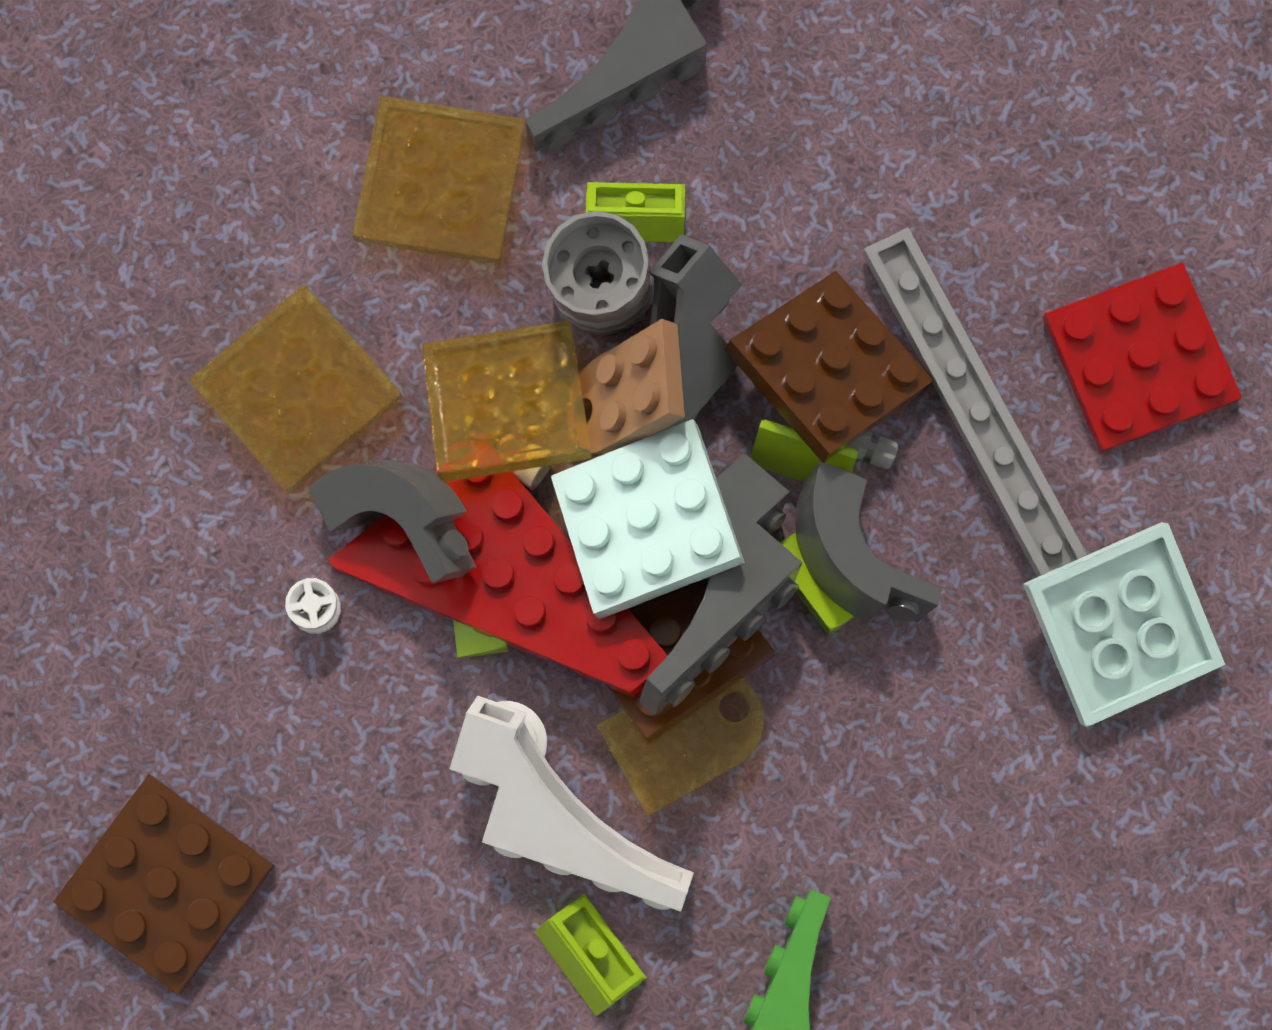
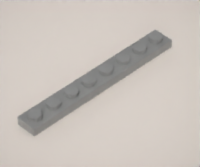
M907 227L864 248L862 254L922 366L934 380L932 384L1036 576L1039 577L1086 556L1085 549L909 228Z

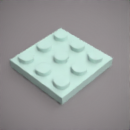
M693 419L551 476L593 614L599 619L745 563L699 427Z
M1161 522L1023 583L1078 720L1085 727L1091 726L1225 665L1168 523Z

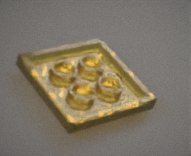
M380 96L352 234L354 241L500 265L526 130L525 119Z
M305 284L189 379L193 387L287 494L291 493L403 398L397 387Z
M571 321L422 344L437 474L444 482L592 459Z

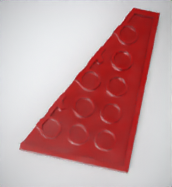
M483 438L436 474L454 491L467 510V513L456 519L453 523L458 532L467 541L469 553L476 568L462 577L432 583L408 535L393 518L386 514L328 559L337 573L341 575L342 573L372 585L374 589L383 593L403 598L407 603L440 617L445 616L467 625L478 633L506 642L507 645L537 658L557 663L589 680L602 682L609 685L611 689L632 698L643 690L646 679L668 656L629 609L602 619L597 618L593 614L571 541Z

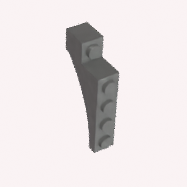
M638 0L623 30L593 68L557 100L525 119L526 134L535 151L538 152L545 147H548L549 150L558 149L573 139V132L588 124H591L592 127L601 126L616 116V109L631 101H634L635 104L644 103L660 91L659 86L676 78L677 81L681 82L696 75L702 69V63L706 62L707 43L686 9L690 7L692 11H697L706 7L713 0Z
M680 235L649 271L654 278L650 325L661 319L678 324L685 418L661 431L691 419L695 420L698 412L714 393L727 382L730 374L738 366L724 350L727 342L710 323L717 314L727 307L730 299L742 284L710 245L684 235Z
M745 453L716 477L745 563L708 577L703 600L690 626L672 652L646 679L639 702L654 715L668 703L673 707L680 704L694 688L695 682L692 681L704 669L709 674L715 671L729 655L730 649L728 647L738 637L744 641L749 639L764 622L765 617L763 614L772 605L778 609L782 608L799 588L795 580L802 562L771 536L786 518L783 509L790 492Z

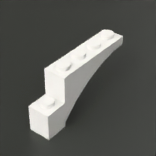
M477 696L466 712L449 769L462 773L463 778L471 783L499 786L482 842L494 846V849L504 856L511 858L526 857L543 863L544 867L559 875L574 874L592 880L595 886L604 891H623L642 898L647 905L661 910L672 908L681 912L694 873L662 860L628 841L601 821L575 797L550 767L531 737L524 723L527 712Z

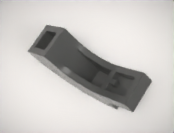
M381 460L349 465L329 472L307 487L330 532L359 527L379 513L393 518L408 535L432 583L462 577L476 568L469 553L467 541L458 532L453 523L456 519L467 513V510L454 491L442 479L424 467L402 460Z
M820 461L802 482L795 517L798 545L812 577L837 605L861 620L868 622L880 610L885 609L895 619L919 622L938 606L942 587L887 565L871 551L862 535L859 522L860 506L867 479Z

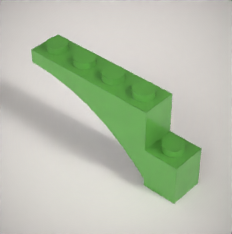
M812 889L807 892L805 899L795 896L784 922L785 926L792 928L784 948L775 944L763 972L764 975L771 977L764 997L757 994L753 995L742 1023L750 1026V1030H810L809 996L811 970L819 931L831 899L830 897Z

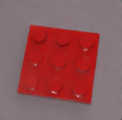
M1183 262L1046 312L1042 317L1100 453L1231 405L1242 398Z

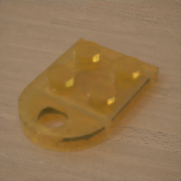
M742 678L649 744L624 710L599 723L597 729L643 811L649 817L734 769L748 759L760 741L764 726V714L757 693ZM737 694L747 701L749 713L744 720L730 722L721 715L719 703L725 696Z

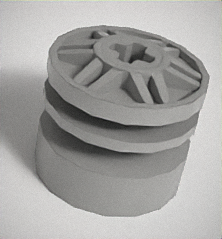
M600 211L575 215L558 226L546 243L542 260L545 283L555 305L565 320L580 331L600 336L624 332L639 322L652 304L654 278L649 273L652 265L645 241L634 225L620 216ZM605 273H609L612 283L603 282L599 289L595 288L592 281L593 277L602 279Z

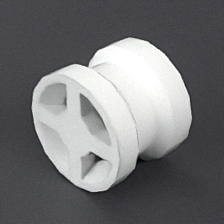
M306 578L290 588L286 596L285 609L289 618L302 631L310 634H321L330 630L337 623L341 614V603L337 594L326 582L317 578ZM327 605V607L322 608V611L319 613L318 618V612L320 611L321 607Z

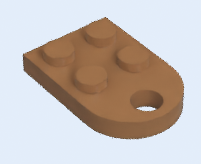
M661 319L598 356L583 369L573 386L567 408L568 432L573 444L579 450L595 456H601L641 439L648 438L685 418L678 324Z

